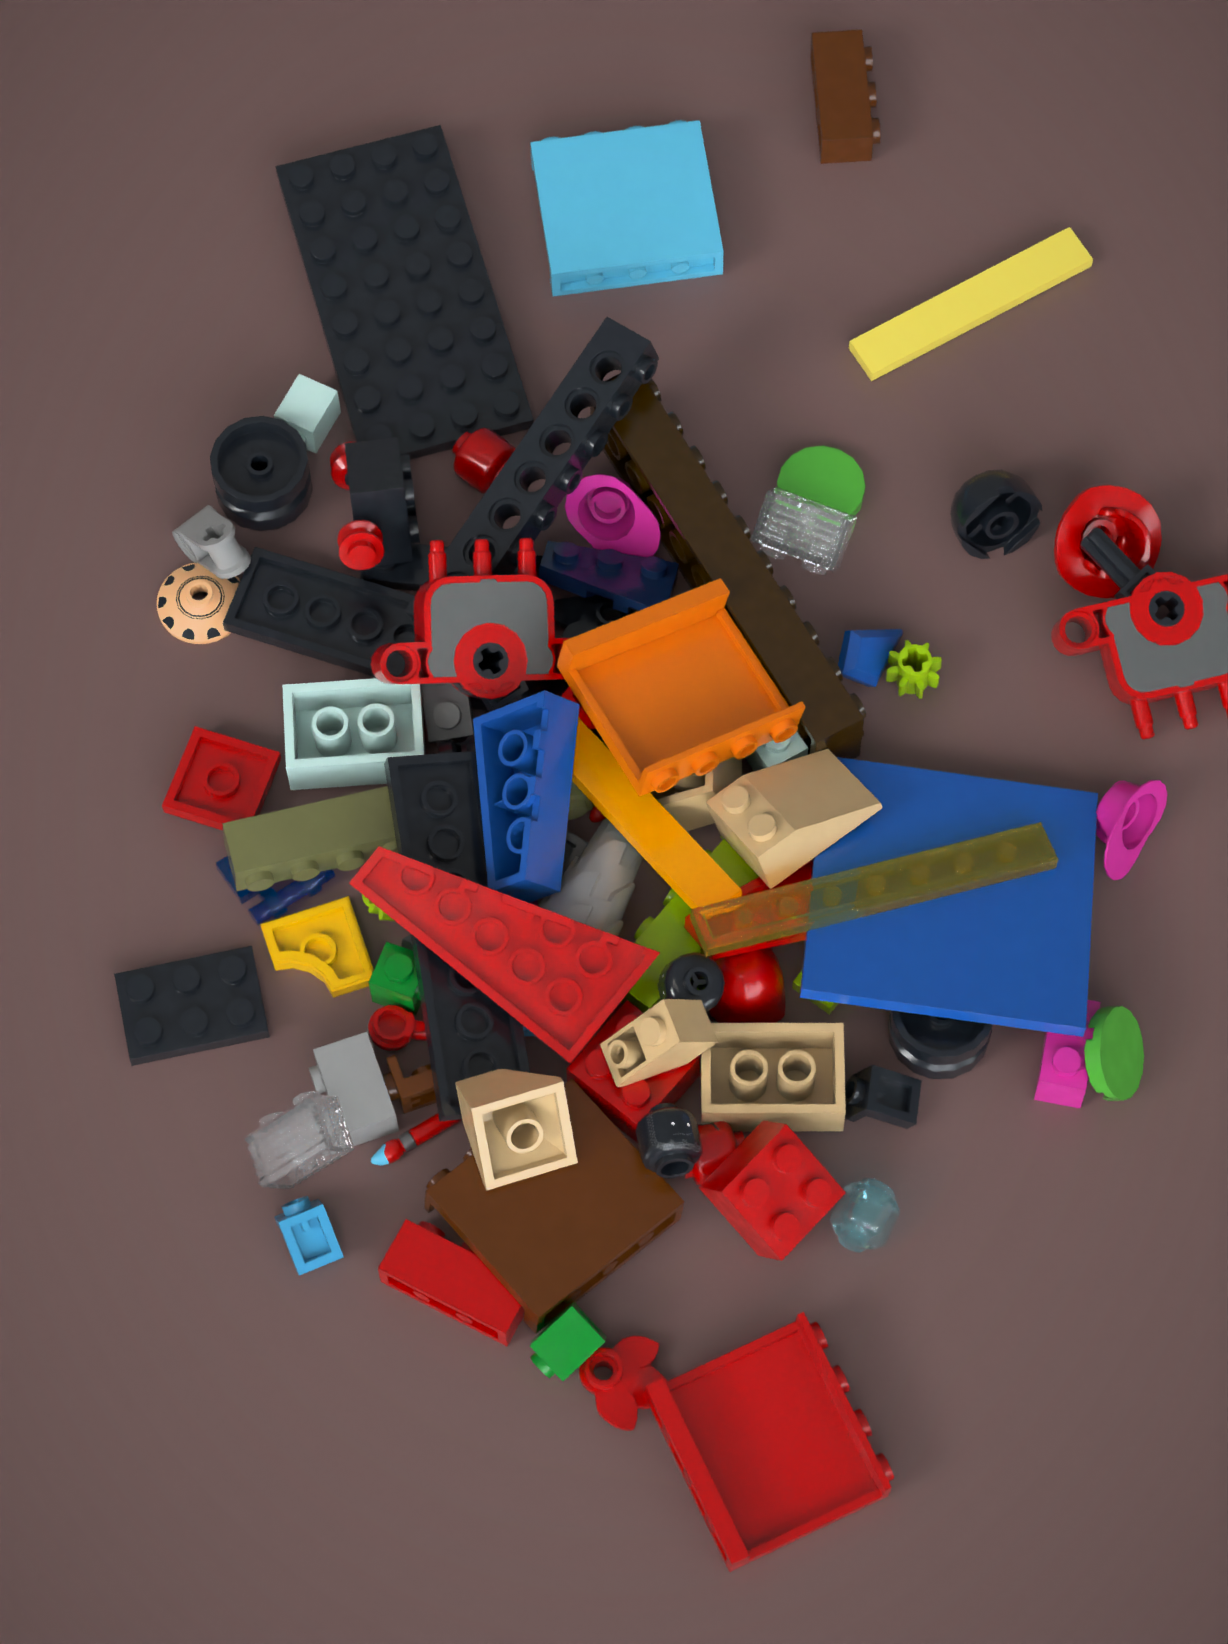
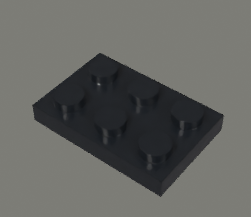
M252 946L114 974L129 1059L132 1066L270 1037Z

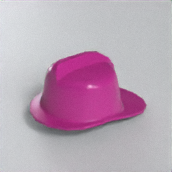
M605 474L588 475L581 479L574 492L567 494L565 502L567 518L575 530L594 549H613L623 554L641 557H653L658 550L661 538L659 522L650 508L636 495L635 491L626 481L619 477Z
M1149 780L1142 785L1118 781L1105 793L1097 805L1096 836L1106 845L1104 868L1107 876L1112 880L1122 879L1130 871L1147 838L1162 817L1166 807L1167 790L1165 784L1160 780Z

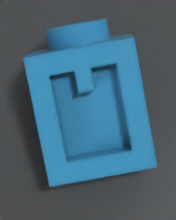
M308 1196L297 1198L282 1206L284 1213L274 1217L299 1276L344 1257L325 1207L319 1199L310 1202Z

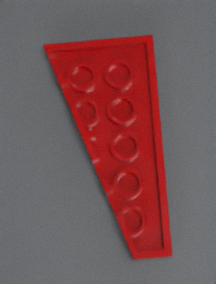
M380 846L349 882L356 890L570 1064L660 954L658 951Z

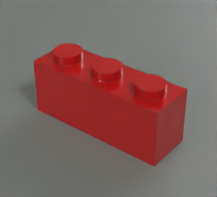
M405 1219L378 1267L380 1281L477 1332L508 1346L524 1317L525 1309L465 1242L459 1246L445 1239V1233L435 1225L426 1221H420L419 1225Z

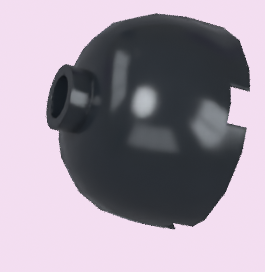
M988 470L970 478L956 492L951 504V523L956 537L969 555L980 559H990L987 552L1004 547V555H1007L1029 541L1041 523L1037 515L1039 509L1042 511V504L1033 490L1020 476L1004 470Z

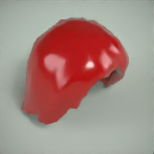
M771 948L714 959L722 970L725 981L723 996L718 1004L709 1010L710 1015L718 1023H778L785 1016L786 998L783 972L779 960Z

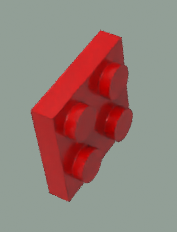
M194 726L163 801L164 813L222 831V823L259 815L282 760L280 752Z

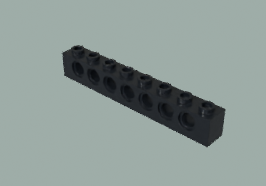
M609 317L605 318L446 549L447 577L474 576L473 552L475 551L474 542L476 539H488L489 551L495 553L491 561L492 575H511L516 567L518 568L517 552L519 551V540L521 538H532L534 542L541 531L547 530L552 525L557 515V507L566 494L574 492L582 479L583 469L592 457H596L602 452L607 443V434L616 421L622 420L628 414L633 403V396L642 384L648 383L654 376L659 357L650 340ZM614 370L621 371L616 379L609 382L603 381L609 372ZM596 407L593 414L589 417L578 418L579 413L584 408ZM571 443L565 453L553 455L558 445ZM539 479L546 480L541 489L535 492H528L529 486L534 481ZM520 516L519 522L514 527L503 529V525L508 518ZM429 576L426 578L424 583H426L429 580ZM415 596L404 610L413 622Z

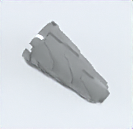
M606 818L602 821L580 857L575 856L563 874L561 892L544 897L538 907L619 936L624 924L621 919L636 887L633 881L643 857Z

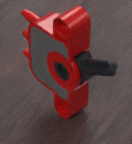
M1100 528L1093 529L1081 541L1080 546L1115 582L1120 590L1114 595L1116 600L1076 608L1061 617L1053 626L1051 632V640L1054 647L1060 653L1067 656H1077L1100 650L1109 687L1117 699L1131 705L1136 728L1139 729L1140 737L1143 740L1153 738L1155 735L1149 703L1175 698L1179 717L1183 721L1184 728L1189 730L1198 726L1197 710L1192 693L1218 687L1222 706L1226 710L1228 718V574L1190 582L1186 577L1174 572L1156 573L1149 564L1140 570ZM1164 605L1168 608L1169 612L1165 618L1159 620L1155 613ZM1074 622L1083 628L1085 632L1084 642L1076 643L1067 637L1065 633L1066 623Z
M521 538L519 540V551L517 552L518 575H492L488 539H476L474 542L475 551L473 552L474 576L448 577L444 541L431 540L430 552L428 554L429 580L420 586L414 600L415 642L388 643L377 648L371 658V669L375 677L386 684L451 683L456 690L465 696L482 699L488 711H494L524 699L521 694L529 690L525 683L526 680L564 679L556 665L563 642L570 638H555L554 600L552 591L546 582L536 576V551L534 550L533 539ZM393 651L401 653L405 660L403 672L396 677L390 674L386 666L387 658ZM481 653L492 654L493 658L488 662L490 669L479 668L478 663L483 660Z

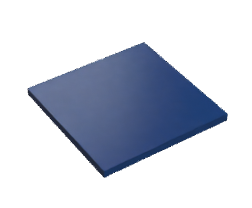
M837 757L880 801L883 808L813 858L800 998L1083 1037L1087 1021L1098 793Z

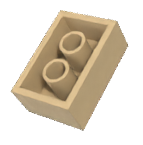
M711 1023L718 1043L701 1054V1124L725 1121L731 1125L733 1131H753L764 1120L785 1123L792 1131H843L846 1114L844 1023Z

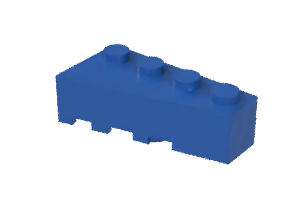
M548 691L539 692L473 718L488 888L528 903L561 892L580 706L578 703Z

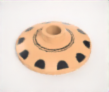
M198 562L178 568L165 579L158 592L157 611L162 625L172 636L192 644H208L227 637L231 632L224 630L223 621L240 583L237 576L229 579L218 578ZM199 592L208 593L202 600L192 598L194 594Z

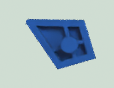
M901 629L845 631L838 662L842 676L867 687H876L888 664L889 652L895 650L903 635V631Z

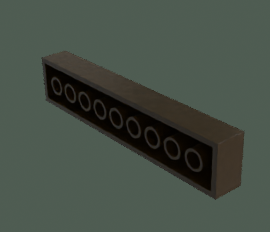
M618 374V375H616V376H614V377H612V378H610V379H608V380H605V382H609V381H612V380L616 379L620 374ZM651 379L648 383L642 384L633 396V403L628 414L622 420H617L607 434L608 439L603 452L619 477L629 483L636 495L653 512L659 522L660 541L672 560L679 563V571L691 590L719 578L723 580L730 591L725 609L789 706L799 702H803L806 706L798 724L797 732L808 747V755L829 749L836 757L854 759L860 756L861 741L864 736V718L866 717V711L861 700L855 693L849 695L841 683L843 676L839 666L832 657L825 658L818 645L820 642L815 629L809 621L802 622L795 611L796 603L791 592L785 585L779 587L772 576L774 573L772 564L763 550L756 551L750 542V531L744 519L740 515L733 516L727 506L728 498L722 485L717 480L711 482L704 471L706 465L700 451L694 445L688 446L682 437L684 432L678 417L672 411L667 413L660 403L662 398L656 383ZM590 406V415L593 414L596 407Z

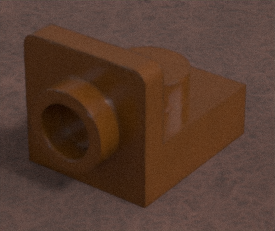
M393 1055L386 1058L389 1073L382 1076L391 1102L399 1099L404 1114L437 1103L431 1064L417 1068L410 1077L404 1078L396 1056Z

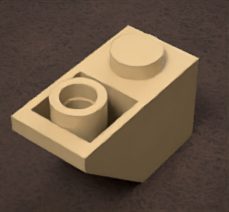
M663 999L602 1042L600 1046L616 1087H623L686 1065L718 1043L702 1000Z

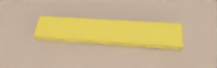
M1068 227L850 340L849 350L869 379L873 381L1092 267L1093 258L1072 229Z

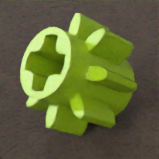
M905 640L904 648L900 653L896 651L889 652L888 663L892 667L886 671V682L896 681L900 697L907 693L916 694L921 699L923 691L927 686L932 688L938 687L940 676L936 672L941 669L942 659L941 657L931 656L928 651L929 643L926 642L921 646L911 644L909 640Z

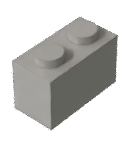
M367 1032L313 1049L316 1066L309 1067V1072L317 1095L326 1092L331 1107L324 1109L323 1113L331 1137L340 1134L345 1149L399 1131L397 1117Z

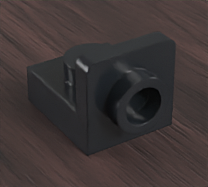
M875 1065L855 1073L845 1085V1119L855 1122L867 1116L906 1129L916 1125L922 1080Z

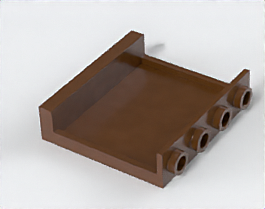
M572 1078L564 1084L578 1163L486 1190L472 1148H470L464 1155V1161L452 1171L448 1168L441 1170L426 1186L424 1209L428 1213L436 1209L525 1309L523 1320L535 1334L551 1323L573 1301L576 1303L678 1222L681 1219L685 1203L663 1177L658 1176L657 1173L644 1166L640 1152Z

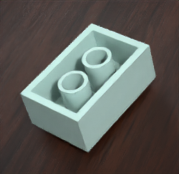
M377 678L282 685L285 758L290 790L387 784L384 767L387 757L426 755L421 684H386Z

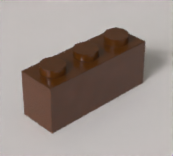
M862 29L812 32L810 61L820 163L871 161L873 144H880L879 118L871 117V108H876L877 105L875 82H868L867 72L873 71L872 47L864 46Z

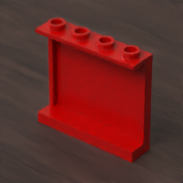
M804 1312L797 1314L795 1322L667 1382L661 1378L645 1386L644 1397L729 1572L888 1497L892 1489L889 1481L894 1480V1474L890 1464L882 1452L875 1455L867 1437L872 1435L870 1425L860 1408L853 1411L845 1393L850 1391L848 1381L838 1364L831 1367L823 1351L828 1348L826 1337L816 1321L809 1323Z

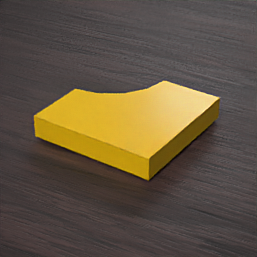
M349 896L260 924L275 971L297 969L309 972L325 983L333 998L369 986L368 982L374 969Z

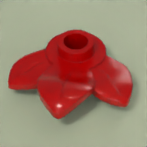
M642 1336L625 1337L612 1349L606 1347L598 1348L579 1366V1378L582 1385L587 1391L595 1395L598 1414L612 1426L621 1430L633 1431L637 1423L638 1409H650L644 1397L645 1386L661 1378L667 1382L666 1378L651 1366L658 1353V1342ZM604 1366L611 1370L612 1376L609 1379L601 1380L595 1376L594 1371L598 1367Z

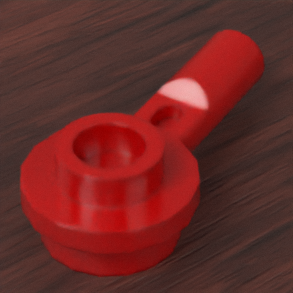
M396 1005L384 1006L377 1009L370 1018L368 1024L369 1036L372 1042L380 1049L396 1051L406 1047L412 1039L427 1041L424 1022L415 1020L413 1013L406 1011L402 1007Z

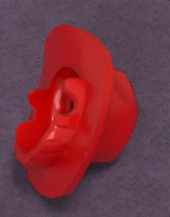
M1109 484L1097 485L1079 493L1062 515L1055 536V564L1059 575L1074 590L1092 597L1103 599L1115 598L1114 595L1120 588L1081 548V541L1093 529L1100 528L1140 570L1147 564L1153 569L1162 543L1161 521L1153 506L1140 494L1126 487Z

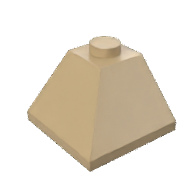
M498 1069L455 1082L463 1124L486 1190L578 1163L564 1082L561 1077Z

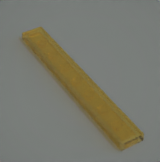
M1041 822L693 908L691 909L690 919L704 954L707 957L1056 868L1058 857Z

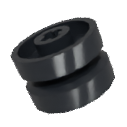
M256 416L243 418L228 426L215 440L210 455V463L216 496L225 515L243 528L256 531L280 529L295 521L307 508L313 491L306 444L296 429L280 419Z
M890 1010L888 1021L889 1043L897 1059L913 1073L930 1079H953L971 1071L985 1055L991 1038L993 1024Z

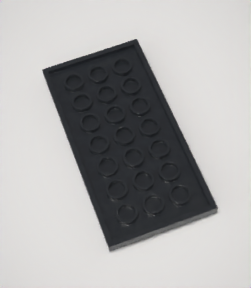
M441 125L275 166L281 192L356 442L398 437L400 455L409 454L411 460L453 449L456 441L465 432L472 434L480 428L492 429L500 436L530 429L534 419Z

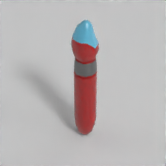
M437 1113L409 1129V1131H406L397 1139L385 1142L371 1157V1162L380 1166L396 1162L402 1157L404 1152L417 1147V1145H421L462 1119L439 1121Z

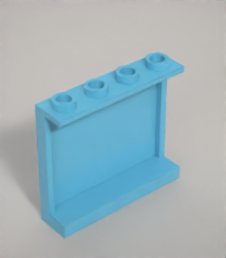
M677 120L666 125L651 127L632 126L620 131L604 133L592 131L581 136L566 138L547 137L541 141L530 142L531 166L535 175L553 297L723 274L724 251L700 120L690 122Z

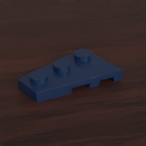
M548 541L540 563L539 578L548 584L585 598L593 597L597 594L613 601V609L628 614L631 608L640 611L672 598L678 577L679 563L665 561L659 557L623 554L613 549L600 550L582 547L572 542Z

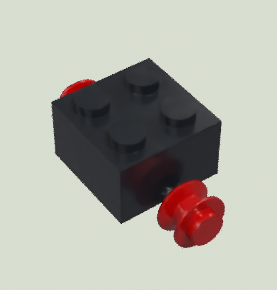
M398 437L360 442L349 441L338 445L330 456L331 477L337 486L350 491L353 521L344 525L338 533L337 540L341 561L347 567L355 570H366L378 565L412 562L411 544L420 543L409 454L400 455Z

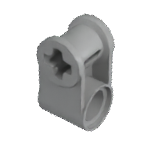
M210 505L204 507L172 531L176 543L191 561L194 563L198 562L218 578L229 579L242 573L251 562L250 554L246 548L238 544L234 536L235 527L232 522L221 516Z

